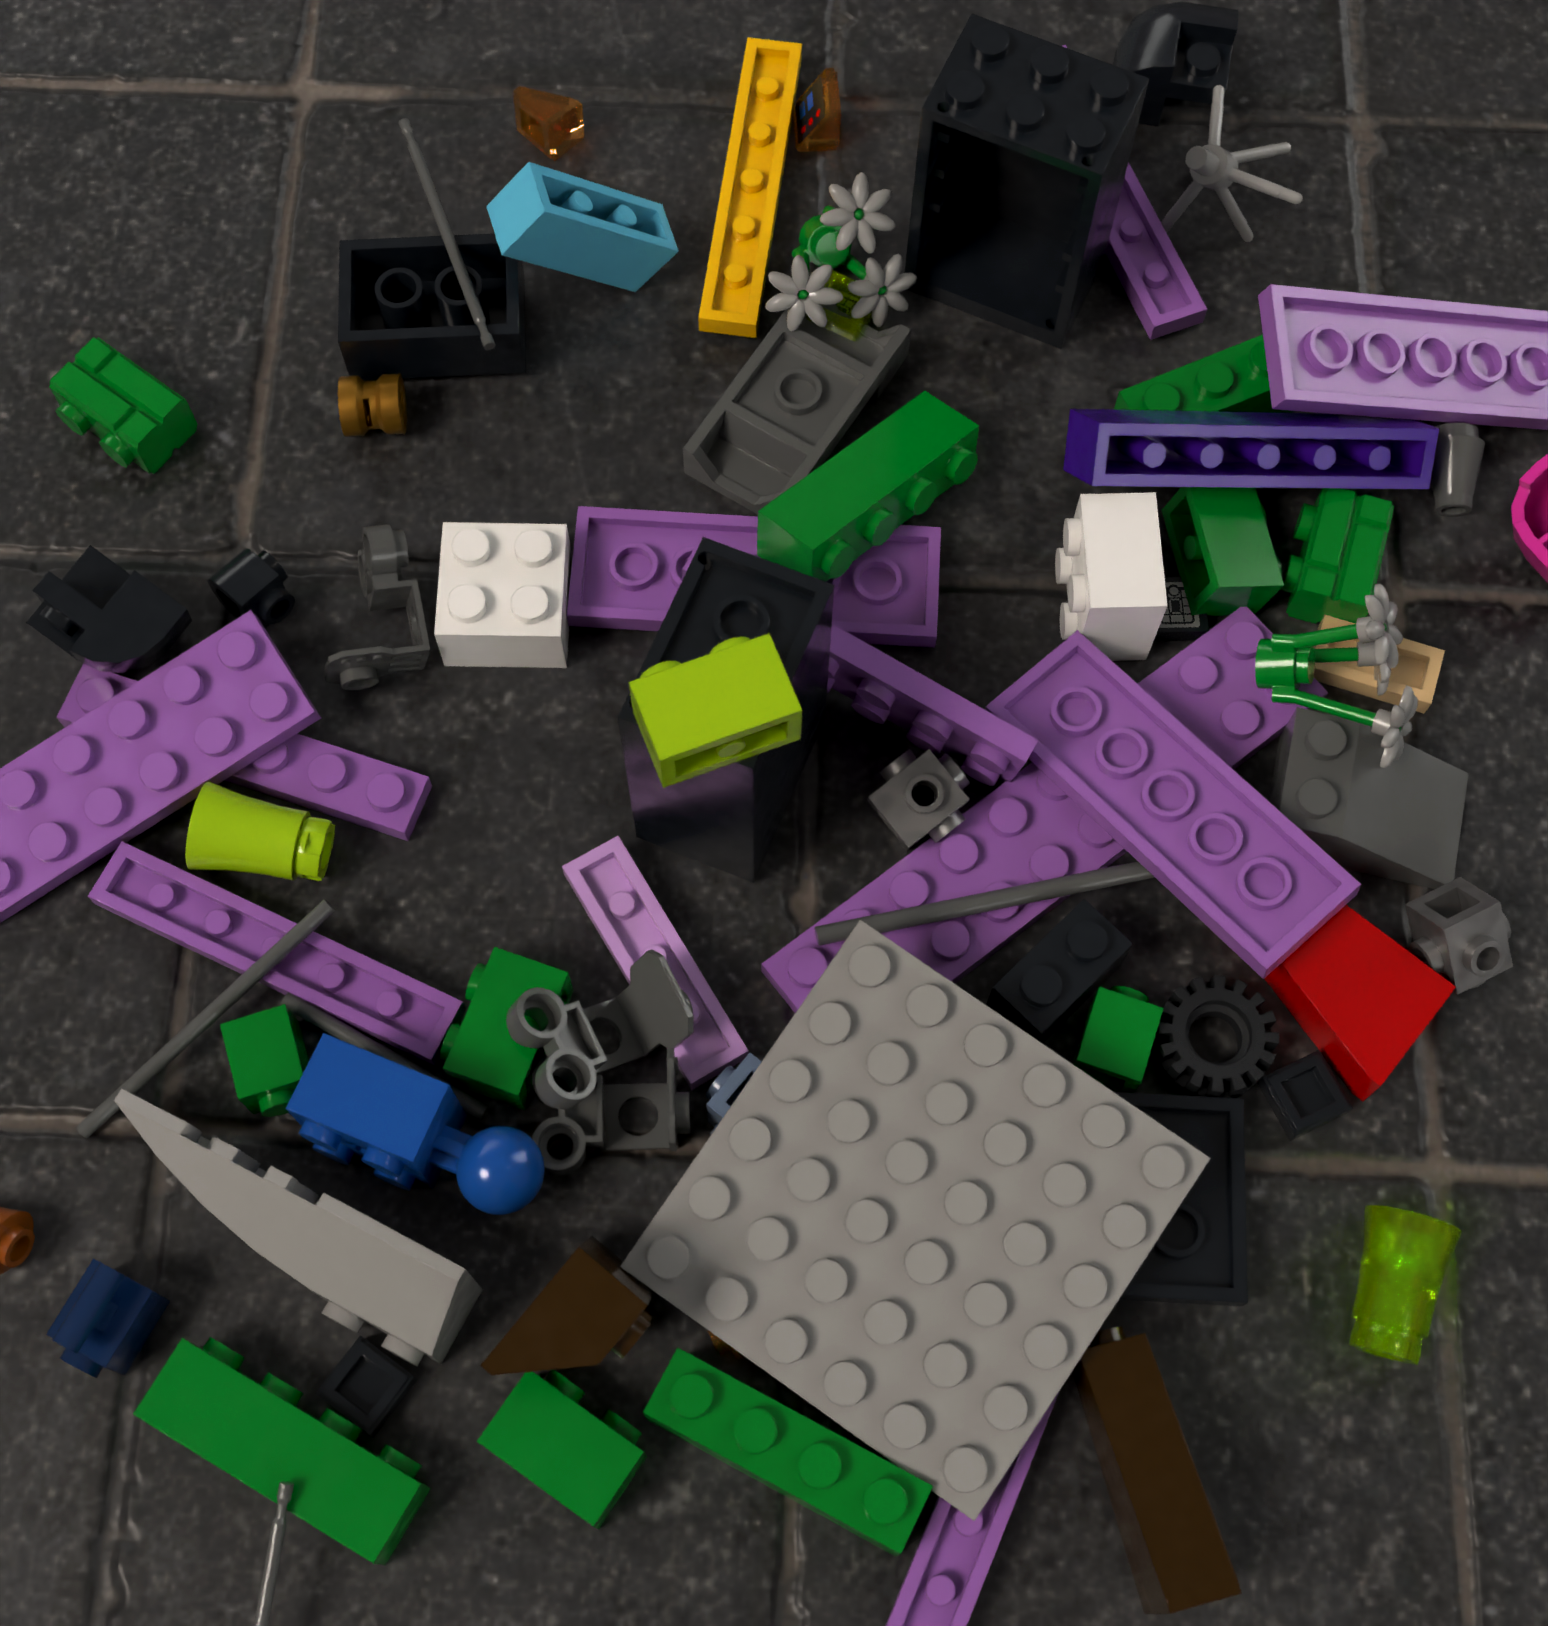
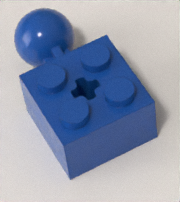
M325 1033L322 1034L286 1107V1110L302 1126L298 1134L313 1142L312 1149L345 1165L350 1164L353 1156L361 1158L362 1162L375 1168L373 1175L389 1184L408 1191L411 1190L414 1181L433 1189L442 1169L456 1174L457 1183L464 1198L472 1206L488 1214L505 1215L521 1210L536 1197L544 1180L545 1166L542 1153L536 1142L528 1134L509 1126L489 1127L473 1136L466 1134L460 1130L467 1114L449 1084Z

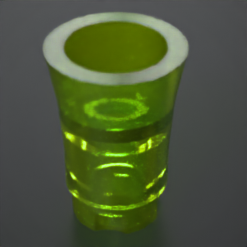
M1367 1205L1364 1207L1363 1249L1358 1287L1351 1318L1356 1321L1351 1332L1350 1346L1377 1357L1405 1364L1418 1365L1422 1339L1429 1338L1436 1302L1448 1264L1462 1234L1461 1229L1445 1221L1408 1210L1380 1205Z

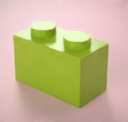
M770 633L751 640L743 636L725 640L715 646L708 655L682 664L678 661H665L656 664L643 672L639 679L629 682L633 713L663 788L801 739L802 708Z

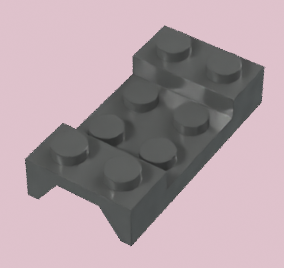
M821 304L827 317L825 327L816 325L805 313V317L799 327L794 331H790L787 327L789 308L786 309L683 447L684 473L758 514L761 508L824 464L871 396L879 398L908 357L911 336L910 328L900 324L877 331L840 311L836 304Z

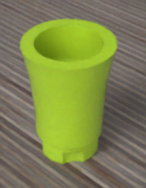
M208 781L201 788L191 814L186 839V865L190 870H228L268 875L293 881L297 877L322 881L328 868L333 847L335 825L332 824L331 820L311 817L309 811L284 807L245 796Z

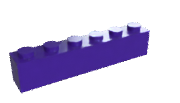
M1070 409L1063 470L1091 486L1429 489L1439 428L1416 420L1342 414Z

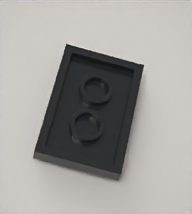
M1114 1092L1211 1158L1119 1300L1244 1306L1248 1303L1244 1099Z

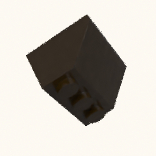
M591 1236L576 1249L480 1366L491 1375L599 1365L611 1350L623 1359L651 1324L649 1322L652 1320V1315L655 1311L648 1304L653 1290L620 1266L623 1261L596 1238Z

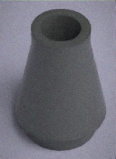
M1468 423L1441 424L1435 426L1439 428L1431 475V485L1435 498V513L1449 517L1467 515L1472 512L1473 495L1485 448V441L1479 438V428L1475 425Z

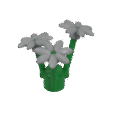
M860 172L855 177L851 193L838 184H831L829 186V193L833 201L840 208L835 209L833 206L827 205L823 209L822 215L812 217L801 228L799 235L800 246L792 251V277L776 271L768 274L770 283L782 293L769 299L765 304V308L770 312H779L789 308L787 327L790 331H794L799 327L805 317V313L819 327L826 326L827 317L821 304L832 305L839 303L843 300V295L840 291L823 286L829 280L832 268H836L841 264L860 279L852 281L847 286L850 293L862 297L852 309L851 316L853 318L860 319L872 311L873 323L877 327H881L888 317V305L895 310L903 312L908 309V302L900 292L913 286L916 283L917 276L913 273L900 274L903 258L899 253L892 256L884 269L872 257L867 259L864 266L850 253L852 242L856 235L865 252L873 253L876 248L873 229L891 231L896 226L894 221L887 215L877 212L891 198V190L882 189L869 195L867 176L865 173ZM810 262L819 267L811 274L809 273Z
M1375 584L1374 595H1365V604L1370 616L1358 618L1356 624L1300 634H1272L1271 639H1260L1256 652L1255 678L1258 688L1272 689L1273 703H1295L1372 727V733L1384 736L1381 741V748L1385 749L1380 761V767L1386 768L1393 761L1399 759L1404 748L1403 736H1407L1412 731V723L1409 720L1415 714L1418 699L1410 686L1406 685L1399 706L1395 704L1391 712L1379 709L1377 713L1298 690L1301 684H1312L1315 663L1357 661L1358 667L1374 666V680H1377V695H1383L1387 691L1391 668H1395L1398 664L1399 654L1397 645L1401 644L1403 636L1400 630L1395 625H1392L1397 617V605L1389 601L1387 591L1382 584ZM1359 639L1360 641L1357 642L1356 647L1314 649L1313 647Z

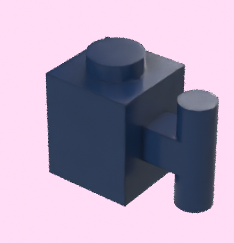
M93 1258L46 1335L53 1338L54 1342L65 1347L60 1359L88 1375L97 1378L103 1367L126 1375L170 1300Z

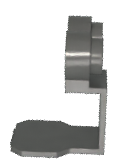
M390 524L363 527V549L358 550L360 583L363 595L367 598L369 611L406 607L413 646L400 648L377 646L340 651L328 656L324 671L325 682L341 684V688L345 690H360L372 687L379 682V677L386 674L422 670L425 668L431 650L417 579L402 581L401 567L408 566V548L403 529L392 530Z
M653 949L646 951L630 967V985L616 998L583 1009L579 1000L564 1005L561 998L551 990L536 987L526 990L510 1006L506 1016L509 1034L516 1043L529 1048H544L548 1058L539 1066L535 1075L537 1093L545 1104L562 1110L574 1108L592 1093L596 1085L597 1074L646 1057L660 1044L666 1048H676L694 1033V1015L691 1001L687 994L680 989L664 955ZM524 1016L533 1018L539 1026V1031L531 1027ZM603 1020L610 1023L616 1029L619 1036V1047L615 1053L604 1054L589 1022ZM553 1076H558L564 1080L568 1092L562 1090L556 1084Z
M667 1048V1083L605 1085L602 1075H597L594 1090L581 1103L571 1109H558L557 1117L543 1121L534 1131L532 1139L540 1148L544 1159L545 1171L553 1175H567L576 1171L583 1164L588 1148L598 1147L599 1152L661 1149L677 1151L679 1149V1134L690 1133L689 1092H678L676 1075H679L678 1057H675L674 1048ZM547 1054L543 1055L536 1062L532 1071V1085L539 1099L540 1097L535 1085V1075L539 1066L548 1058ZM635 1098L649 1100L658 1111V1121L655 1127L649 1133L641 1136L627 1133L619 1123V1113L622 1106ZM560 1138L570 1140L573 1143V1151L569 1157L563 1160H556L549 1156V1147L552 1142Z

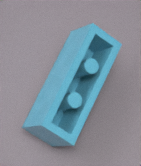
M528 162L486 206L502 256L636 292L679 252L662 204L532 162Z

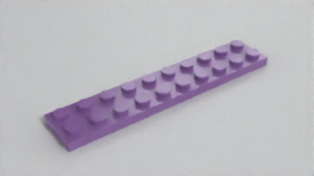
M1247 606L1238 608L1138 683L1139 686L1233 770L1282 734L1297 707L1313 710L1295 703H1273L1272 689H1260L1257 687L1255 678L1257 646L1260 639H1271L1273 633ZM1313 678L1312 684H1301L1298 689L1324 698L1328 694L1326 689L1315 678ZM1032 762L1018 772L1011 782L1007 780L964 812L962 815L966 820L937 843L932 838L928 839L761 964V972L794 1013H796L845 942L841 941L818 946L815 935L816 926L1107 868L1127 853V851ZM1070 895L881 934L956 984Z

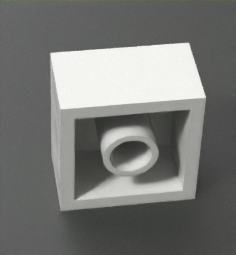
M1156 492L1080 494L1074 518H1066L1064 521V548H1057L1055 556L1057 584H1066L1068 603H1061L1060 607L1061 638L1066 640L1078 630L1112 661L1146 660L1167 609Z
M443 522L434 636L444 666L567 668L569 626L566 615L573 558L567 524Z

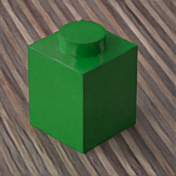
M1099 986L1090 1003L1072 1064L1111 1091L1134 1093L1142 1082L1164 1008L1148 1003V996L1138 990L1125 986H1113L1109 990Z
M283 1004L221 1023L220 1028L238 1100L252 1114L261 1112V1115L264 1117H274L289 1113L286 1107L309 1062L298 1019L287 1005Z

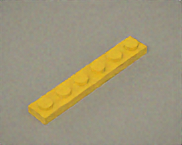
M747 37L698 317L699 331L752 338L757 336L801 67L802 43Z

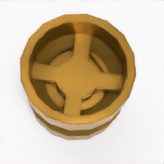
M382 374L377 381H364L359 376H340L338 381V409L341 428L346 437L364 436L369 429H382L387 435L406 433L407 406L401 374Z

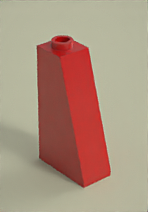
M1348 905L1339 910L1264 978L1350 1092L1362 1102L1381 1087L1456 988L1455 985Z

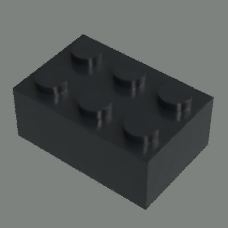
M495 233L454 235L486 318L485 324L496 344L493 349L485 350L480 339L481 333L473 321L441 236L339 240L338 344L349 376H359L363 380H378L382 374H401L402 378L526 373L525 278L522 261L501 255Z

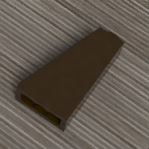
M1122 1326L1098 1331L1072 1372L1144 1614H1171L1242 1594L1236 1573L1146 1333L1126 1338Z

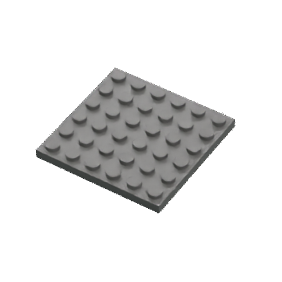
M859 920L620 1267L899 1468L933 1486L931 1491L975 1521L1211 1158L868 924Z

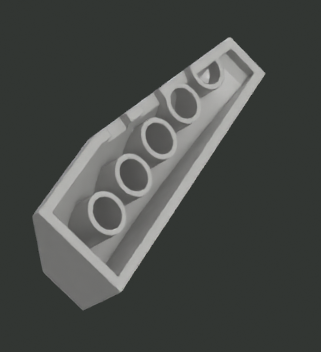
M124 1089L120 1090L114 1101L156 1156L206 1209L253 1250L322 1299L328 1301L321 1312L323 1315L357 1334L364 1322L387 1334L381 1347L415 1366L419 1365L424 1355L442 1364L483 1291L465 1268L324 1192L318 1200L319 1195L299 1183L293 1176L273 1166H270L269 1170L265 1171L260 1168L261 1164L233 1145L215 1137L210 1141L202 1137L203 1132L190 1123Z

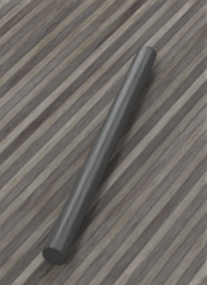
M289 992L284 996L281 1005L286 1004L292 1013L342 1041L449 1084L466 1113L478 1120H481L489 1106L307 1001Z

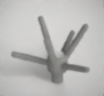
M1217 85L1213 89L1208 145L1203 147L1195 146L1186 155V164L1190 168L1193 181L1166 214L1161 224L1167 233L1203 187L1216 192L1242 239L1245 242H1250L1254 237L1228 189L1233 182L1293 204H1300L1303 196L1299 192L1238 169V164L1287 154L1291 150L1290 143L1282 142L1236 152H1229L1220 146L1225 93L1222 85Z

